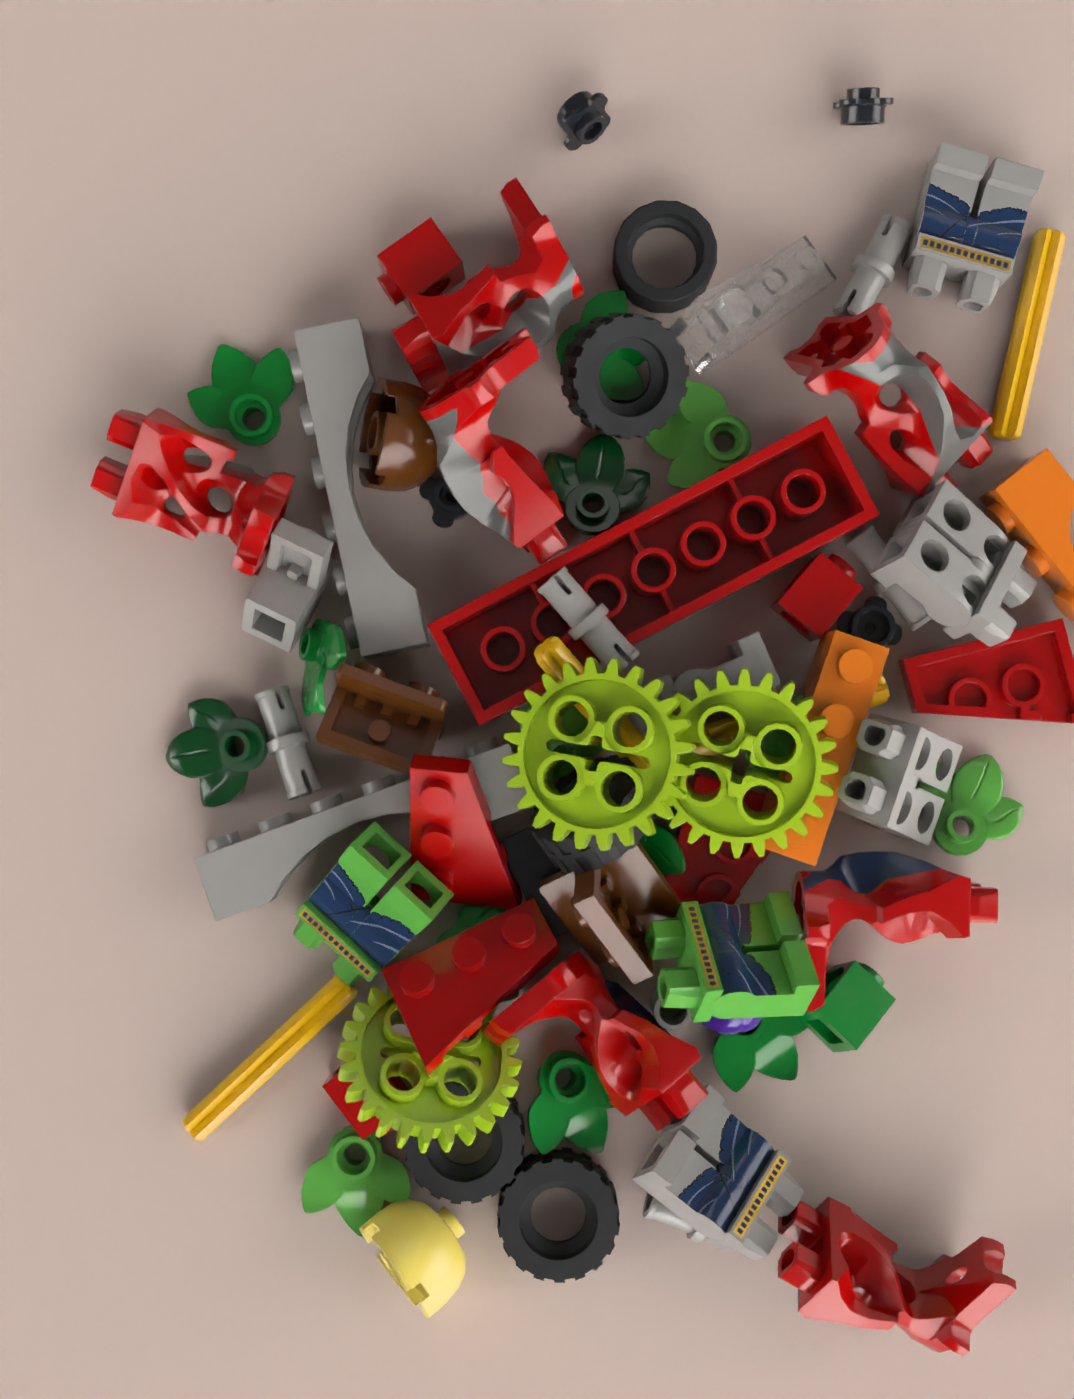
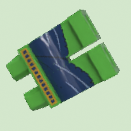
M375 821L349 845L339 858L337 864L295 913L300 920L293 931V935L307 948L317 949L324 941L340 956L332 966L334 973L348 986L355 984L363 978L370 982L409 941L433 921L454 896L453 892L417 860L382 899L377 897L376 894L412 855ZM373 845L382 849L388 856L389 868L386 869L365 849V846ZM414 883L425 888L431 899L430 907L426 906L406 885Z
M789 891L767 893L764 902L728 905L723 902H709L699 905L698 901L681 902L675 918L650 921L645 934L648 956L651 959L675 958L678 966L675 968H661L657 978V991L661 1006L664 1008H689L693 1023L710 1021L712 1016L720 1019L804 1016L820 986V982L806 941L800 940L803 932Z

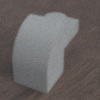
M282 518L272 532L267 567L246 597L241 630L291 653L303 630L312 619L333 572V564L336 561L330 558L333 542L320 536L310 528L301 527Z

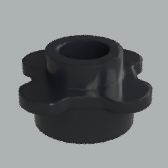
M878 87L847 89V99L833 103V109L841 110L840 125L843 126L885 123V107L892 105L894 98H880V88Z
M588 91L578 92L567 99L560 108L557 122L567 135L564 145L568 150L573 151L581 147L582 144L593 143L608 127L611 118L605 112L608 99L603 93L592 95Z
M442 476L436 479L429 477L420 485V495L423 499L429 501L434 511L432 520L436 526L449 528L453 525L454 521L460 520L469 514L459 505L456 499L454 501L446 499V494L450 490Z
M878 596L867 598L864 606L854 612H843L837 620L839 631L881 646L895 645L902 637V629L898 624H895L894 617L887 610L886 601ZM867 623L874 625L873 633L865 631Z

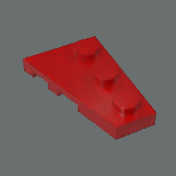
M1063 618L1013 630L1009 639L991 647H988L980 640H975L898 661L912 713L1074 724V658Z
M414 754L410 765L411 866L418 860L453 892L454 896L448 901L450 903L507 909L520 905L522 900L520 887L517 881L512 880L508 870L507 853L503 843H498L490 823L491 811L471 760ZM411 884V892L419 899L431 900L425 888L418 884Z
M695 773L691 787L700 794H710L719 789L721 782ZM748 790L744 795V800L750 809L761 812L766 795ZM688 822L680 825L675 838L683 851L686 870L681 874L664 875L668 883L682 902L698 901L699 905L709 902H723L728 905H734L741 895L740 891L758 865L765 861L771 851L765 849L764 856L759 857L752 843H744L740 858L736 859L732 853L731 842L723 841L719 850L715 854H711L709 847L710 836L703 834L696 842L690 844L688 843V837L692 826Z
M534 898L381 970L428 1075L444 1062L443 1056L463 1037L468 1039L483 1025L482 1019L505 998H512L560 953L558 942Z

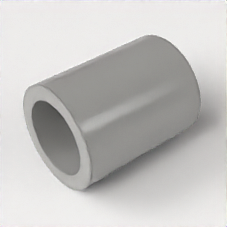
M657 988L654 990L650 999V1006L657 1023L670 1031H677L686 1027L692 1019L689 1008H681L673 1016L661 1014L659 1012L661 1003Z

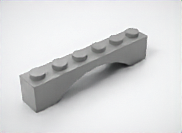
M357 317L295 330L293 332L297 349L288 351L289 361L295 382H304L308 402L299 404L300 414L306 435H315L319 455L311 457V467L317 489L326 488L330 509L322 510V519L327 539L332 542L337 541L341 557L340 563L333 564V572L339 595H348L353 616L344 617L349 646L351 650L359 648L361 657L365 659L429 647L430 641L420 593L397 574L380 555L364 526L355 497L352 469L355 435L363 408L376 384L366 335L360 319Z
M495 736L465 747L468 755L467 759L471 760L491 811L490 821L520 811L517 804L527 794L525 787L508 788L506 784L510 779L520 774L519 767L502 763V758L514 754L511 744L499 746ZM393 774L361 785L365 796L344 803L342 795L339 793L310 804L313 815L293 822L290 813L287 812L258 823L261 834L241 841L238 831L206 842L209 853L193 859L216 922L269 903L279 897L293 872L313 850L337 832L371 818L394 813H410V779L396 784Z

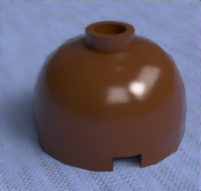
M379 378L376 383L383 392L382 394L371 392L369 396L359 445V452H368L370 455L369 469L359 467V478L362 486L366 488L384 491H407L423 484L434 473L437 466V444L435 437L418 412L420 405L430 394L424 389L406 382Z

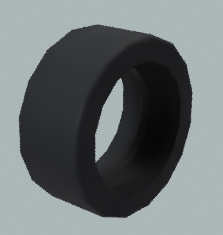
M656 200L638 207L623 221L614 242L612 272L619 290L625 291L626 298L633 305L650 313H674L690 307L705 293L717 264V240L710 223L695 208L679 201ZM654 228H672L685 234L692 242L696 251V266L692 275L683 284L673 288H656L645 283L637 275L632 263L633 249L637 240L646 231Z

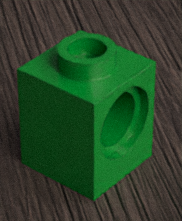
M855 960L832 966L825 977V1005L814 1012H805L804 1016L796 1017L833 1053L858 1050L896 999L883 987L884 981L874 969Z

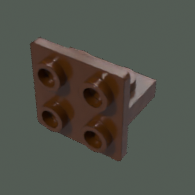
M356 662L353 667L340 663L335 673L337 686L316 734L317 742L410 776V765L413 755L432 756L437 740L441 739L445 726L448 702L439 698L440 693L437 690L423 683L412 681L405 686L386 679L387 674L371 664Z
M640 842L633 849L625 852L622 855L623 857L615 862L611 861L605 864L603 868L598 870L591 869L582 874H576L575 872L568 874L560 871L541 880L539 888L542 896L596 964L609 961L613 967L620 966L633 985L653 976V959L648 956L645 944V934L650 921L675 918L682 902Z

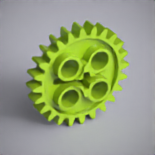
M592 657L587 658L583 675H580L576 667L568 662L563 664L564 681L559 682L552 675L543 674L542 681L547 692L541 695L526 689L524 695L532 705L529 713L512 710L511 712L513 718L523 725L521 732L505 733L503 737L510 743L518 745V753L502 758V763L518 766L520 774L506 783L507 787H525L527 792L517 804L518 809H529L535 806L539 809L532 824L535 828H542L551 821L555 822L552 840L556 842L563 841L571 831H574L575 848L580 850L586 849L592 835H595L600 851H606L611 849L613 833L617 834L625 847L634 845L633 827L635 826L647 836L655 834V825L651 816L656 814L667 820L672 819L674 814L665 802L668 796L686 799L688 795L680 786L675 784L677 776H690L695 773L694 769L680 763V755L696 750V745L681 742L678 738V734L689 728L691 722L687 719L672 720L670 716L681 703L680 700L672 697L660 702L657 698L663 690L665 684L663 681L655 679L645 687H642L644 669L634 666L627 676L623 678L622 663L620 660L613 658L610 660L605 674L601 673L597 659ZM581 703L587 710L588 724L581 734L572 736L563 725V717L570 706ZM639 714L645 720L647 734L639 745L628 747L620 737V726L627 716ZM602 738V748L646 757L649 759L650 765L648 768L642 769L613 762H599L595 770L596 762L594 759L552 751L549 749V742L551 740H559L596 747L600 744ZM564 761L570 762L577 772V783L573 790L567 794L560 793L552 781L554 769L559 763ZM620 772L629 774L636 785V793L633 800L625 806L616 804L609 794V783Z
M748 667L742 668L739 681L735 683L730 682L724 669H718L717 686L710 688L700 676L695 678L694 685L697 693L695 698L690 697L681 690H678L674 695L681 702L679 704L681 711L679 713L674 711L670 714L672 720L687 719L691 722L689 728L678 734L679 741L705 745L707 748L728 757H736L740 749L750 752V762L763 768L787 771L791 773L792 779L788 782L781 781L768 773L752 767H746L743 775H736L732 772L733 763L729 760L710 755H700L694 752L680 755V763L692 769L705 767L715 771L720 778L721 785L714 793L700 794L690 786L688 776H677L675 784L680 786L688 795L686 799L669 796L666 799L667 805L669 807L674 806L677 810L669 826L673 829L688 822L692 826L688 837V843L690 844L696 842L703 834L710 836L709 847L711 854H715L719 850L723 841L731 842L732 853L736 859L740 858L744 843H752L759 857L764 856L765 840L773 838L783 850L788 848L785 831L792 828L795 832L805 837L808 834V828L802 816L806 813L813 817L822 818L824 815L823 808L814 800L815 796L826 797L833 796L834 794L833 786L821 779V775L838 772V764L836 762L824 759L821 754L837 747L835 738L817 737V733L828 724L826 715L809 719L806 714L812 708L814 699L808 696L797 703L791 700L795 689V682L792 680L786 683L779 691L772 689L773 672L769 670L762 677L759 684L751 683ZM718 711L730 713L738 722V732L727 740H718L712 737L705 725L709 715ZM781 729L789 732L796 742L793 751L781 758L768 755L762 748L761 741L769 731ZM645 757V762L650 764L649 759ZM754 786H766L773 790L778 800L769 811L756 812L745 803L744 795L746 791Z
M388 985L386 989L387 995L375 986L372 987L367 1000L369 1005L357 1002L352 1015L355 1021L345 1022L342 1037L347 1041L340 1042L337 1058L346 1061L340 1067L338 1080L353 1082L347 1088L345 1095L346 1103L361 1100L364 1102L357 1119L363 1122L376 1116L380 1120L375 1134L378 1138L386 1134L391 1128L398 1131L396 1141L397 1147L400 1149L406 1144L410 1136L417 1137L420 1153H426L432 1138H438L440 1146L446 1153L451 1150L455 1134L469 1146L477 1135L476 1127L487 1134L491 1132L496 1122L494 1115L504 1117L511 1104L506 1097H513L518 1089L519 1082L513 1076L518 1075L523 1062L511 1056L516 1053L520 1044L519 1038L510 1037L498 1046L488 1040L482 1032L490 1024L489 1022L494 1019L493 1016L498 1005L482 1019L483 1025L469 1037L471 1041L458 1042L443 1056L444 1062L428 1075L411 1036L399 1035L392 1028L395 1024H406ZM384 1052L390 1057L383 1058L380 1053ZM471 1060L477 1061L479 1066L477 1067ZM392 1076L404 1077L410 1081L413 1088L407 1091L397 1090L389 1084L387 1079ZM451 1081L461 1083L466 1087L469 1095H453L447 1090L444 1083Z

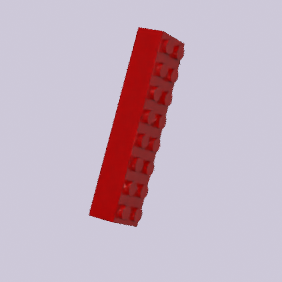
M826 415L431 622L427 626L478 724L483 726L528 702L524 695L526 689L541 695L547 692L542 681V675L545 672L537 664L534 657L536 647L547 638L552 636L558 637L584 668L587 658L590 657L597 659L598 663L601 664L600 660L580 638L575 641L568 634L571 627L546 598L537 591L562 567L565 566L568 569L569 574L596 605L602 602L609 610L606 614L608 619L628 642L635 646L867 524L880 514Z

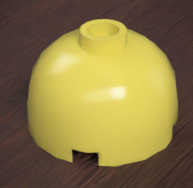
M406 1199L394 1202L377 1212L359 1228L367 1244L374 1241L382 1251L377 1256L378 1260L415 1307L421 1302L423 1315L426 1318H430L458 1290L465 1274L466 1256L458 1239L465 1234V1231L456 1217L445 1206L436 1212L423 1201Z

